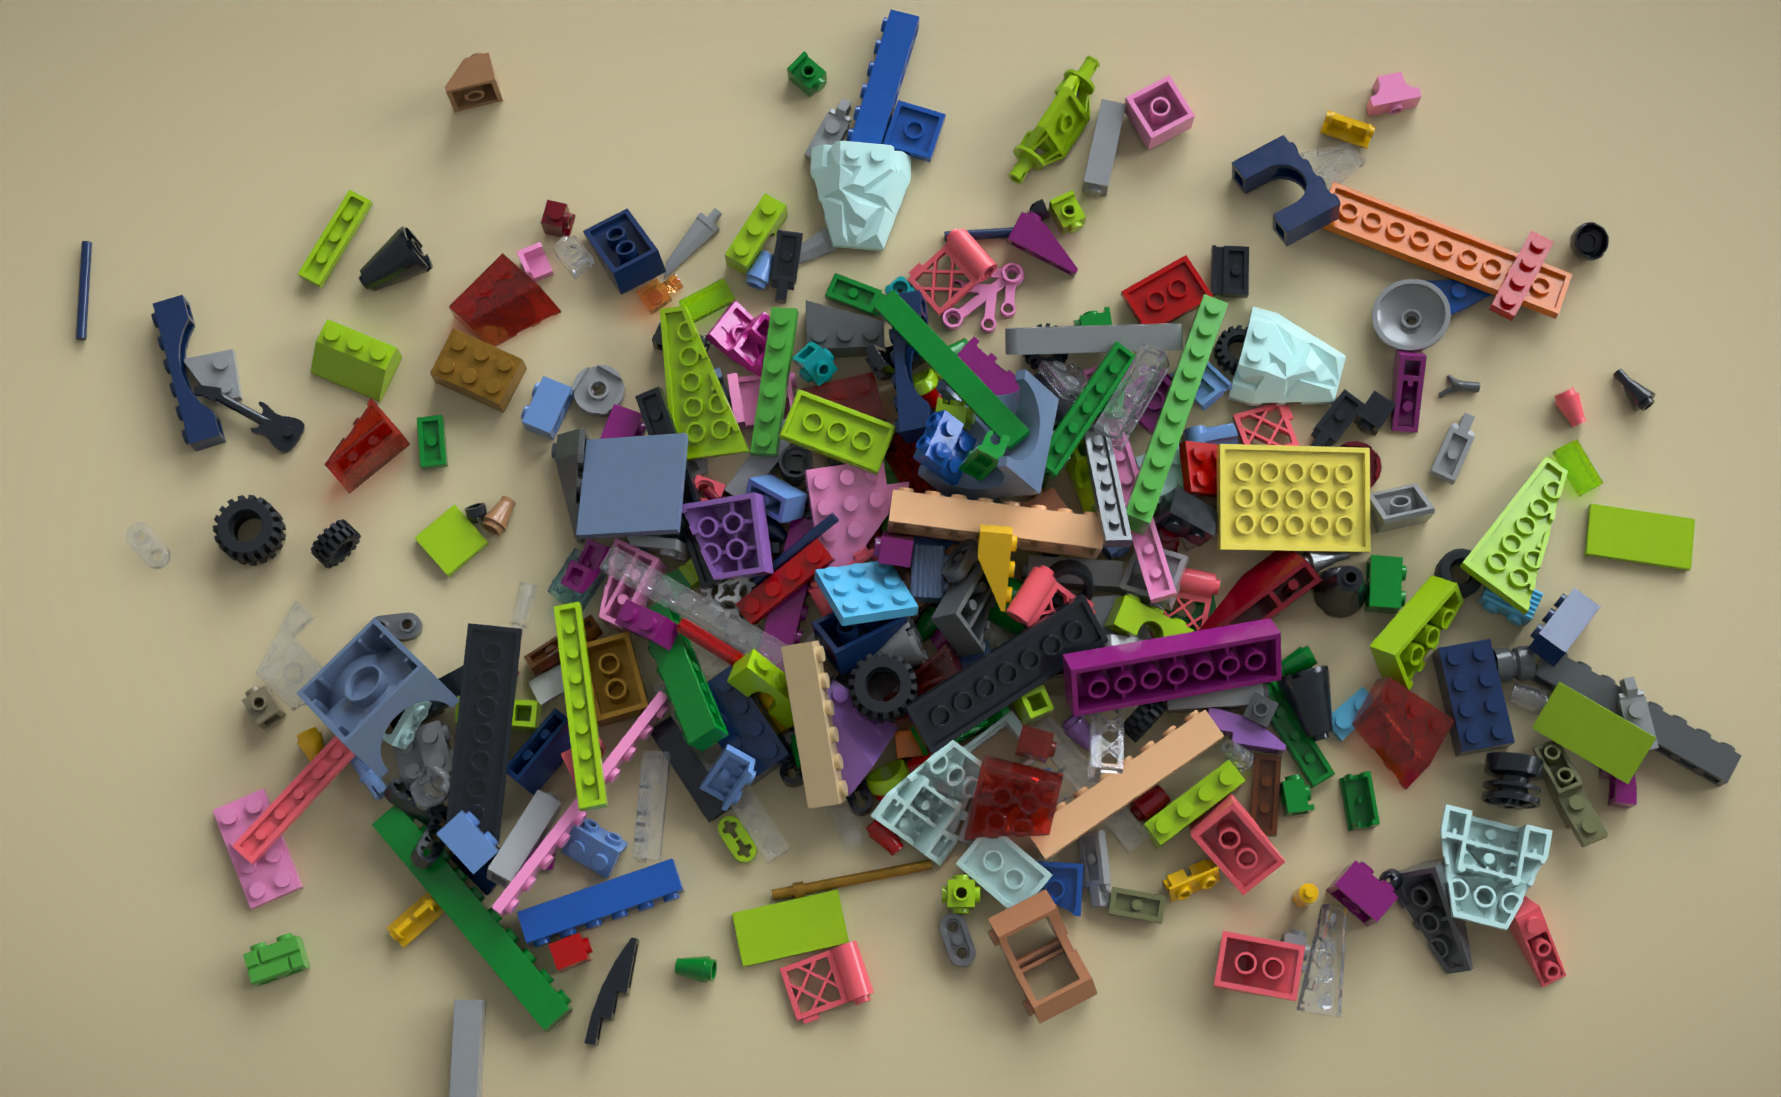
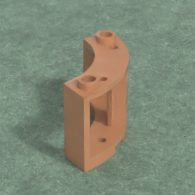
M1046 889L988 918L992 928L988 931V934L994 946H1000L1026 998L1022 1002L1029 1016L1035 1015L1039 1024L1098 994L1090 973L1067 937L1068 932L1058 908ZM1046 918L1056 939L1015 959L1006 938ZM1063 953L1077 981L1037 1001L1023 974Z

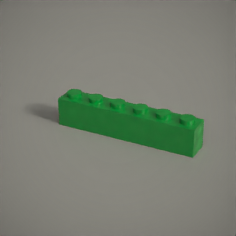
M661 599L648 608L669 618L676 624L681 621L677 607L665 599ZM679 633L670 651L648 641L650 645L648 651L656 660L658 665L656 671L666 685L665 694L674 705L675 710L673 713L676 720L682 725L684 730L682 736L685 742L690 747L694 746L703 752L728 736V731L690 639Z

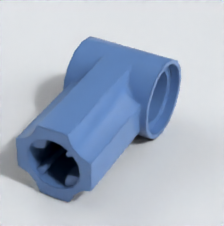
M1234 423L1208 428L1204 425H1199L1183 431L1185 441L1210 444H1238V435Z

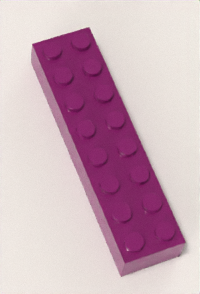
M1271 618L1063 654L1066 703L1073 716L1076 717L1282 680L1281 632Z

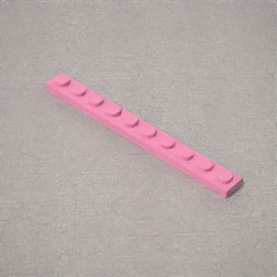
M1097 367L1080 371L1084 386ZM1096 418V423H1108L1126 507L1138 474V468L1123 420ZM1152 517L1151 523L1144 535L1131 531L1132 543L1151 604L1177 597Z
M662 691L657 693L602 764L605 786L608 782L612 784L621 772L619 768L624 761L629 762L637 752L635 747L641 739L645 741L654 730L652 725L658 718L660 720L663 719L668 713L670 701ZM577 798L493 904L492 909L500 916L504 917L506 913L509 915L513 913L520 903L517 900L524 891H530L537 881L535 876L541 869L546 870L554 859L552 854L558 847L563 848L571 837L569 832L575 825L579 827L587 817L586 811L581 812L579 810Z

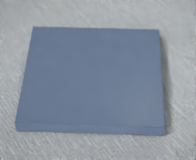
M686 433L587 440L576 536L579 539L680 533L688 435Z

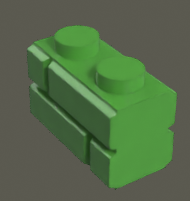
M288 933L277 937L276 943L267 945L266 942L251 946V951L243 956L252 985L259 987L310 969L302 938Z

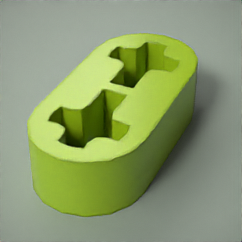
M734 816L722 818L718 824V832L734 858L743 864L752 862L756 858L757 848L742 823ZM727 822L731 825L737 824L734 828L738 835L737 838L734 839L729 832L723 833ZM740 840L744 846L752 847L749 850L750 856L747 858L744 855H738L741 850L737 842Z

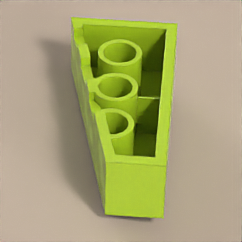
M1431 575L1379 636L1373 640L1369 647L1383 682L1406 691L1411 689L1414 683L1410 680L1416 671L1421 673L1426 664L1423 659L1429 649L1435 650L1439 643L1441 630H1447L1464 602L1457 583Z

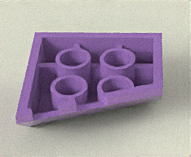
M754 492L682 504V513L687 518L690 525L689 528L701 548L702 556L714 580L750 578L774 574L764 495Z
M834 679L827 691L829 700L831 699L834 704L832 721L833 727L836 726L839 733V742L836 745L838 753H841L843 758L841 774L842 780H845L847 783L849 797L874 766L898 729V726L890 723V721H884V724H879L876 720L871 722L867 720L866 716L860 715L852 703L849 690Z

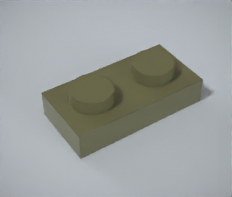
M1112 887L1107 915L1162 924L1166 896Z

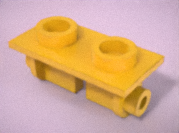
M1328 110L1320 133L1368 149L1375 126Z
M1204 859L1188 866L1191 876H1187L1184 869L1167 875L1166 879L1162 880L1165 889L1169 890L1171 903L1176 900H1185L1192 893L1201 889H1210L1217 882H1220L1218 866L1215 867L1212 859L1208 861Z
M427 892L386 928L391 937L405 948L445 912Z

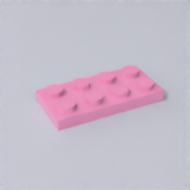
M265 789L258 790L213 810L246 899L252 910L304 888L283 835L255 865L251 864L232 847L271 805Z

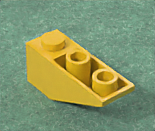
M980 524L978 559L1000 610L1005 612L1006 603H1011L1012 587L1007 586L1008 577H1014L1015 561H1010L1011 551L1016 552L1017 536L1013 535L1011 526Z

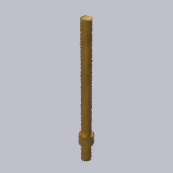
M931 859L814 882L803 883V881L792 883L793 886L772 889L771 891L773 900L793 896L797 899L806 897L805 894L932 870Z

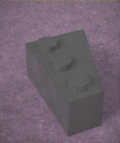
M806 300L807 344L812 341L823 349H828L834 358L867 357L868 354L865 350L872 344L885 347L884 321Z
M979 561L974 562L965 580L959 583H951L931 618L959 657L985 652L986 644L983 643L985 631L990 629L991 622L987 621L990 608L995 606V596Z

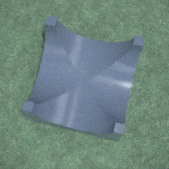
M1026 369L1017 370L1015 381L1020 387L1019 390L1010 394L996 396L1030 430V434L1013 449L1009 450L1006 448L1003 457H999L998 465L981 482L963 472L958 485L951 486L925 466H919L918 475L945 497H951L952 494L967 496L968 500H978V498L991 499L1040 494L1059 399ZM943 380L938 381L936 390L943 399L948 400V405H950V400L962 401ZM977 416L975 423L971 424L970 430L963 429L977 439L973 449L982 443L984 436L990 431ZM993 433L990 441L992 444L998 445L999 439Z
M375 617L296 693L338 739L380 778L389 771L381 757L382 739L389 724L400 712L411 705L423 701H440L451 708L460 701Z

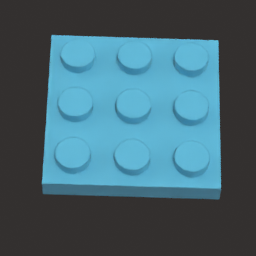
M877 560L815 570L814 579L842 626L913 616L918 613L919 606L893 565L878 563Z

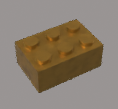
M453 328L430 374L435 383L504 413L527 368L523 359Z
M626 631L587 642L596 719L599 726L602 727L640 716L649 705L629 632Z

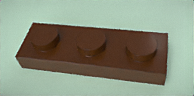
M592 615L584 618L586 642L594 641L603 632ZM557 636L524 656L535 676L548 671L554 664L560 661Z
M1254 754L1250 815L1267 837H1276L1282 756Z

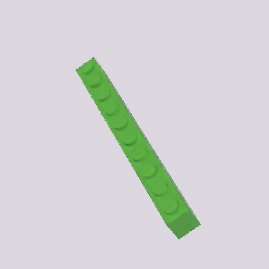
M1205 294L1196 310L1126 504L1130 530L1141 535L1145 534L1151 523L1228 303Z

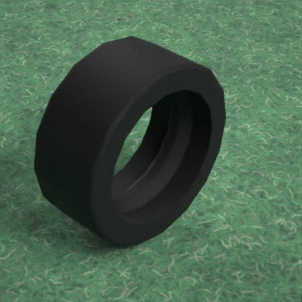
M1067 559L1058 561L1049 567L1054 572L1053 577L1055 579L1064 575H1074L1082 579L1084 589L1079 594L1085 595L1089 601L1092 600L1094 593L1093 576L1086 565L1076 560ZM1056 592L1052 597L1053 608H1059L1064 605L1063 596Z

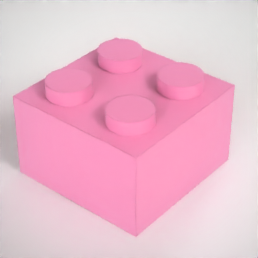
M1170 75L1127 96L1125 99L1126 106L1124 112L1148 150L1192 128L1195 115Z

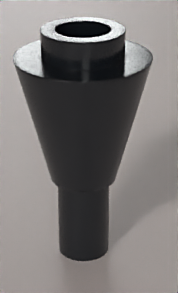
M1622 369L1617 370L1613 374L1623 385V389L1635 411L1640 409L1645 411L1654 404V392L1635 380H1631Z

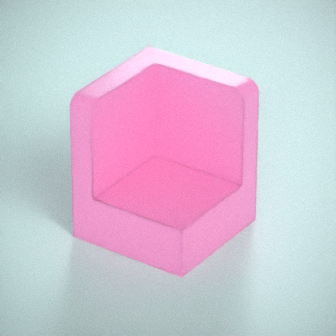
M540 242L517 251L530 284L554 275Z

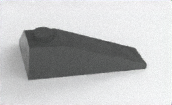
M576 429L558 434L557 443L552 444L551 450L552 458L555 459L574 537L578 543H583V539H579L576 536L586 441L590 440L585 429Z
M1443 858L1425 861L1400 870L1403 884L1394 892L1398 896L1397 901L1402 909H1407L1414 920L1413 925L1417 931L1419 929L1422 931L1429 942L1428 947L1447 974L1471 971L1473 965L1465 920L1451 917Z

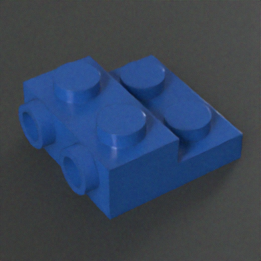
M946 410L934 412L928 417L926 429L916 444L917 449L913 458L953 486L958 485L963 473L958 470L959 465L965 460L967 454L973 450L977 439L962 429L964 424Z

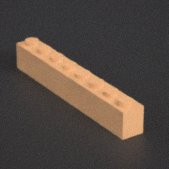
M1197 710L1193 711L1184 718L1185 724L1179 728L1173 725L1162 733L1164 738L1156 744L1153 740L1139 749L1142 752L1134 759L1131 755L1117 764L1119 766L1118 770L1112 774L1106 771L1096 778L1097 784L1090 789L1085 786L1073 794L1075 797L1073 801L1067 805L1063 801L1051 809L1053 814L1044 820L1041 816L1029 825L1031 830L1027 832V835L1045 861L1221 741L1224 735L1207 711L1204 710L1201 713Z

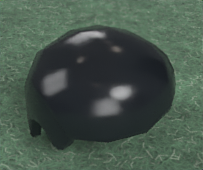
M1595 222L1579 225L1570 236V247L1573 254L1585 261L1601 258L1608 248L1609 236L1605 228Z

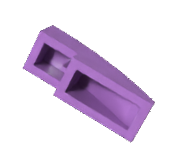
M1208 708L1207 713L1222 734L1230 736L1228 747L1282 755L1285 751L1286 745L1259 724L1225 710Z

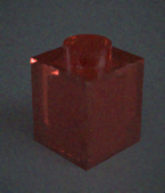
M1023 725L1015 755L1046 764L1048 757L1053 758L1057 746V742L1053 741L1055 733Z

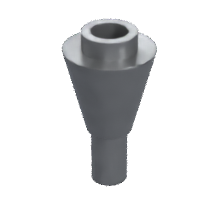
M1306 551L1303 552L1301 557L1305 558L1317 573L1334 564V562L1349 559V552Z

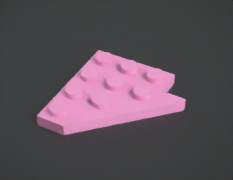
M884 461L878 475L848 464L804 470L813 528L831 513H834L839 519L834 526L818 538L835 559L827 567L845 566L855 560L853 555L866 546L889 514L893 490H898L900 487L908 488L909 481L887 485Z

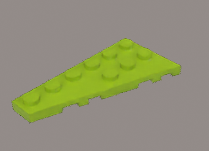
M686 306L660 309L667 405L677 433H686L689 437L687 461L750 453Z
M1547 456L1460 565L1461 569L1523 615L1528 612L1530 607L1529 602L1535 589V581L1543 561L1551 533V525L1555 519L1556 507L1568 473L1567 470Z

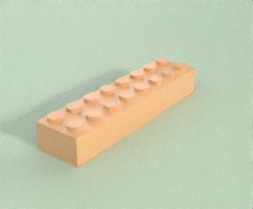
M900 487L892 492L887 532L957 542L973 539L978 544L980 524L1011 526L1013 535L1017 536L1016 549L1096 560L1103 547V539L1096 512H1084L1082 515L1074 514L1073 510L1067 508H1058L1057 511L1046 510L1047 507L1043 505H1031L1029 508L1021 507L1020 503L1005 501L1004 504L993 503L994 500L989 498H978L975 501L968 500L967 496L952 494L951 497L940 496L941 493L936 491H925V494L914 493V489Z

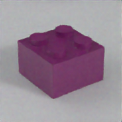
M1355 860L1345 867L1326 891L1368 927L1380 920L1397 900L1398 896L1394 894L1395 889L1385 880L1380 882L1372 875L1374 871L1370 866L1362 861L1359 863Z

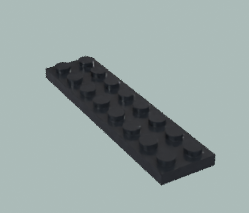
M1079 594L909 702L904 707L928 753L933 754L952 740L957 739L1064 670L1063 654L1097 649L1106 643L1108 639L1085 595Z
M468 623L446 824L461 810L465 814L470 811L480 821L477 827L484 834L489 831L499 842L522 629Z

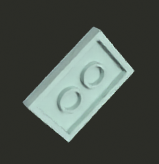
M991 822L956 863L959 868L1007 909L1039 893L1053 876V874Z

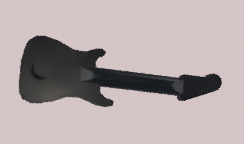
M197 385L193 389L196 396H203L212 402L217 401L259 424V427L251 428V432L267 438L279 452L289 453L297 445L304 433L305 425L301 420L289 416H281L264 402H259V406L263 409L262 414L222 393L219 387Z

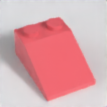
M1232 793L1228 794L1189 825L1191 837L1242 895H1245L1285 863L1284 858Z
M1223 931L1214 988L1297 1001L1305 946Z

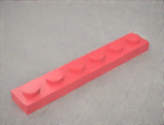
M335 735L232 847L251 864L255 865L356 755Z

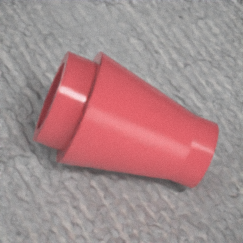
M1574 387L1554 396L1557 401L1555 403L1572 427L1586 422L1579 392L1576 393Z

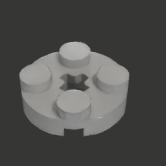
M603 364L591 368L587 367L574 380V398L578 407L585 413L592 416L607 417L610 415L614 404L619 406L622 404L625 397V386L620 374L612 367ZM603 385L605 393L595 396L593 388H599Z

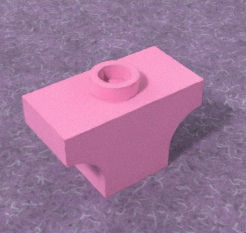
M1402 72L1377 76L1373 85L1375 95L1370 97L1366 106L1368 117L1384 113L1393 115L1400 113L1404 109L1417 107L1422 97L1419 87L1409 86L1404 81Z

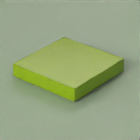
M455 504L415 537L416 541L448 577L452 576L489 544Z

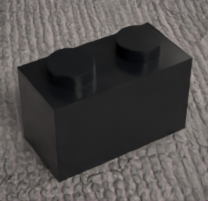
M1176 487L1162 498L1156 523L1200 547L1214 537L1218 513L1214 507Z

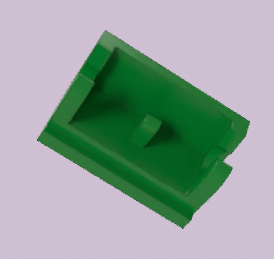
M990 430L984 436L982 443L967 454L965 460L959 465L958 470L981 482L998 465L999 457H1003L1010 437L1004 434L998 441V445H994L990 441L993 435V431Z
M1365 771L1357 775L1347 774L1343 778H1339L1348 832L1371 829L1380 825L1371 771Z

